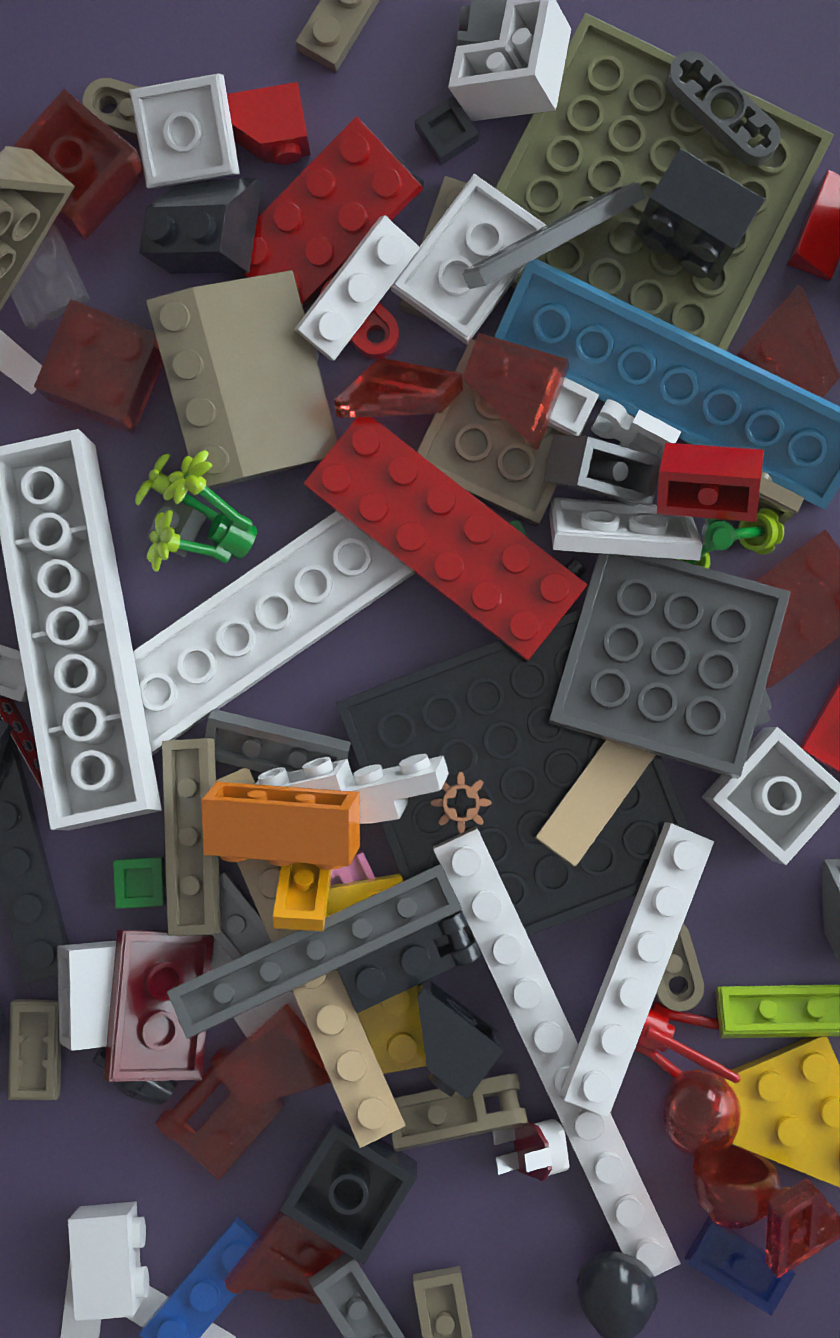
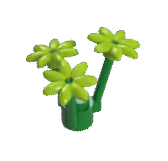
M206 450L199 452L194 458L186 456L181 464L182 472L175 471L169 476L163 474L162 469L171 455L163 454L156 461L154 469L149 472V479L142 483L136 494L135 503L139 506L152 488L163 495L165 500L173 497L176 504L182 502L201 512L212 522L207 537L213 541V546L180 539V535L174 533V528L170 527L173 515L172 510L157 514L155 519L156 531H152L149 534L150 541L153 544L147 553V559L152 563V568L155 572L159 571L162 559L167 560L169 552L176 553L178 549L211 556L226 564L230 556L238 560L242 559L254 543L257 527L252 525V520L239 514L206 486L207 481L202 475L212 467L210 462L205 461L209 454ZM187 491L193 495L200 494L221 513L218 514L187 494Z

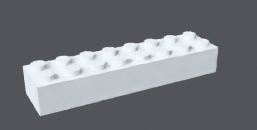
M79 429L0 446V539L50 829L69 831L162 811L96 447Z

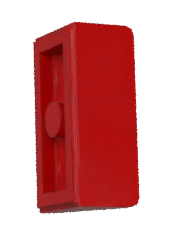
M827 170L818 184L787 265L830 281L840 258V175Z

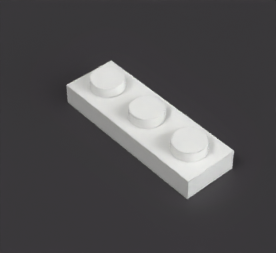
M385 215L379 217L294 330L329 360H335L420 247Z

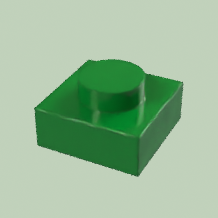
M164 856L113 860L115 909L164 906L167 904Z

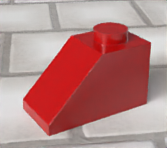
M298 82L227 94L234 142L265 163L275 162L280 165H288L298 162L304 156L311 155Z

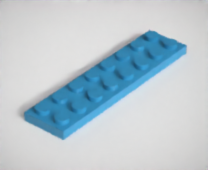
M534 259L526 264L490 346L553 377L559 374L599 394L598 399L604 402L607 399L616 401L625 408L627 413L636 416L638 411L641 410L681 431L678 438L690 444L763 449L762 471L771 476L772 482L826 510L840 488V406L538 259Z

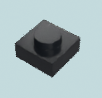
M454 95L415 120L416 131L440 166L479 140V132Z

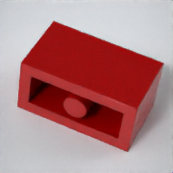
M665 443L659 469L657 514L756 522L764 450Z

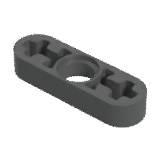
M686 51L679 54L673 60L666 79L667 89L671 96L743 164L760 166L769 161L780 142V130L777 124L705 55L697 51ZM692 70L698 74L696 82L690 80L685 84L680 80L682 73L689 74ZM708 85H711L712 88L707 92L704 100L701 101L699 99L701 91L705 93ZM720 98L727 99L733 104L735 115L730 119H719L712 113L710 103ZM742 117H745L747 122L744 127L741 125L738 132L734 133L733 130L738 126ZM759 134L764 136L765 141L763 145L759 144L754 148L749 146L748 141L750 137L754 138Z

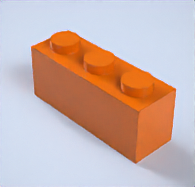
M216 782L201 799L203 855L220 856L222 860L228 862L261 859L268 860L270 864L276 866H287L298 862L316 864L318 868L324 870H335L343 866L349 867L360 848V792Z

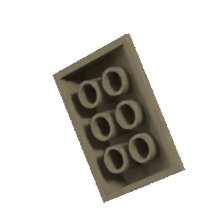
M5 146L3 151L0 152V311L75 187L31 149Z
M292 270L192 287L146 300L188 456L194 458L203 450L209 453L205 461L210 462L212 467L202 475L207 481L206 486L214 490L324 459L338 439L313 346L294 330L305 314Z

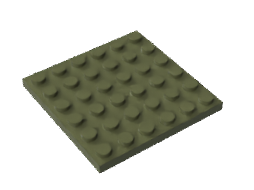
M585 13L568 45L556 110L533 113L495 189L548 225L616 187L631 182H639L646 197L645 199L536 259L727 351L834 134L742 90L777 124L780 130L779 145L769 161L760 166L743 164L669 93L666 79L671 64L676 58L675 56ZM693 70L689 74L682 73L680 80L685 84L690 80L696 82L698 74ZM708 85L705 93L701 91L699 96L701 101L704 100L707 92L712 88L711 85ZM720 98L710 103L712 113L719 119H730L735 115V108L727 99ZM742 117L738 126L733 130L734 133L738 132L741 125L744 127L747 122L745 117ZM761 134L754 138L750 137L748 144L752 148L759 144L763 145L765 138ZM680 148L766 199L715 281L707 277L698 278L691 275L682 267L681 261L666 252L659 254L650 250L643 244L641 237L635 234L651 194ZM525 267L517 276L515 281L512 283L511 287L516 289Z

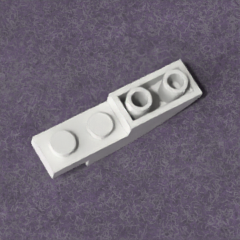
M426 754L414 755L402 760L399 763L400 766L382 769L381 765H370L357 770L353 775L347 759L331 762L329 757H322L309 761L302 766L303 769L286 772L284 767L268 770L258 776V781L255 784L360 792V824L400 819L409 802L408 797L440 791L449 773L444 756L428 759Z

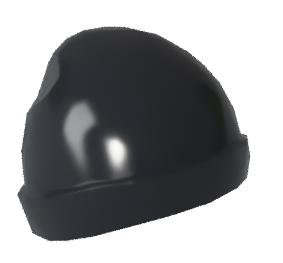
M613 1251L601 1252L590 1257L579 1271L577 1277L579 1302L584 1314L602 1338H634L644 1329L658 1302L657 1284L651 1270L639 1259L628 1254Z

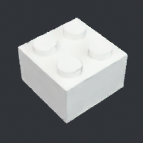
M778 727L763 728L750 742L741 777L736 779L721 774L701 798L773 862L787 865L840 805V783Z

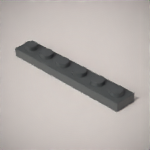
M440 864L326 917L324 932L298 930L167 991L184 1035L186 1039H190L462 910V907Z

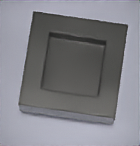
M173 499L166 500L162 508L156 513L146 539L150 540L149 534L152 531H156L155 519L157 514L172 510L173 515L170 527L174 528V533L180 535V539L193 542L207 516L183 503L176 504ZM178 549L175 554L185 558L188 551Z

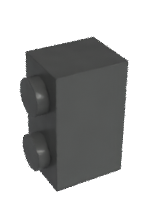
M553 435L543 482L616 502L652 505L662 458L589 436Z

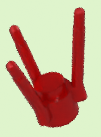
M656 1001L653 1003L634 1049L635 1051L650 1058L690 1090L695 1087V1082L657 1050L664 1053L668 1048L735 1084L740 1082L741 1078L737 1073L673 1039L675 1026L668 1023L669 1020L719 1030L718 1019L683 1011H674Z

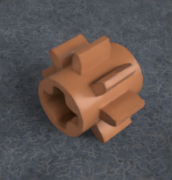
M458 772L457 784L449 786L446 782L444 783L442 789L445 793L442 799L436 798L431 800V805L436 807L443 806L445 810L438 823L444 825L451 818L457 821L459 833L464 832L465 821L470 819L482 825L484 822L477 814L480 806L492 804L491 800L479 798L477 791L484 782L478 780L471 787L465 785L463 772ZM462 788L465 789L467 797L474 798V806L466 807L465 815L458 816L454 807L447 806V799L454 798L457 793L456 789Z

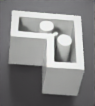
M507 0L499 40L457 46L448 88L471 121L556 110L571 28L556 0Z

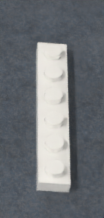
M664 823L559 1096L564 1101L609 1117L714 841L672 823Z

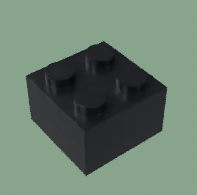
M680 148L651 194L635 234L641 237L643 244L650 250L659 254L666 252L681 261L682 267L691 275L698 278L707 277L715 281L766 199Z
M336 1110L286 1190L280 1211L362 1264H365L416 1181L417 1161L401 1151L396 1152L392 1145L381 1138L360 1148L347 1117Z

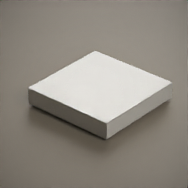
M217 73L129 90L147 188L154 189L240 174L224 75Z

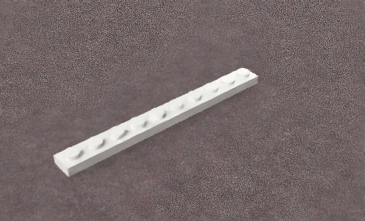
M475 826L433 846V850L456 894L463 914L622 1253L642 1261L654 1276L681 1264L611 1113L609 1117H605L564 1101L559 1096L578 1043L477 827Z

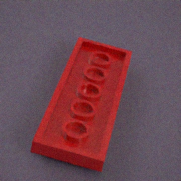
M362 410L303 483L309 491L527 662L588 586L583 580L364 410Z

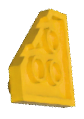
M806 1037L732 1069L731 1071L740 1075L741 1080L739 1083L735 1084L721 1076H716L695 1085L692 1089L710 1132L714 1137L840 1188V1065L828 1037Z

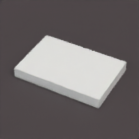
M473 174L421 244L420 249L391 285V291L467 345L526 264L487 286L473 289L468 288L462 273H464L465 269L546 226V224L476 174Z
M553 497L550 500L549 519L553 550L700 561L702 542L693 517L657 514V505Z

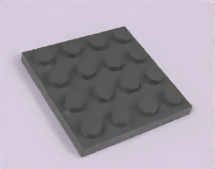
M599 553L549 723L736 779L740 778L791 592L676 559Z

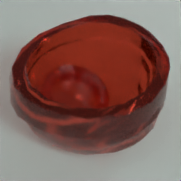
M692 1069L679 1074L671 1081L664 1097L663 1122L667 1136L679 1151L693 1157L711 1155L725 1150L733 1143L741 1123L740 1103L734 1089L723 1077L708 1070Z
M726 1145L704 1150L694 1158L693 1180L698 1202L717 1225L728 1229H741L754 1225L773 1210L777 1198L782 1192L781 1180L774 1165L763 1156L741 1147Z

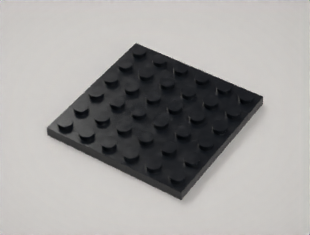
M582 609L564 615L528 662L502 641L498 640L336 702L360 768L370 765H381L382 769L400 766L399 763L402 760L419 754H426L428 759L444 756L449 773L445 782L449 786L457 784L458 772H463L465 777L464 784L470 787L478 780L484 782L477 791L479 798L491 800L492 804L480 806L477 814L484 823L479 825L473 819L465 821L464 832L475 826L477 827L527 936L637 895L664 823H672L690 831L661 756L655 755L576 867L567 863L535 839L541 828L605 742L604 739L549 723ZM461 788L456 789L457 793L454 798L447 799V806L454 807L458 816L465 815L466 807L474 806V798L467 797L465 789ZM443 789L408 797L409 802L400 819L381 822L403 882L440 865L433 846L460 834L457 828V821L451 818L446 824L440 825L438 822L445 813L443 806L436 807L431 805V800L443 798L445 793ZM467 922V925L464 928L469 937V940L476 941ZM447 935L433 940L438 953L451 948Z

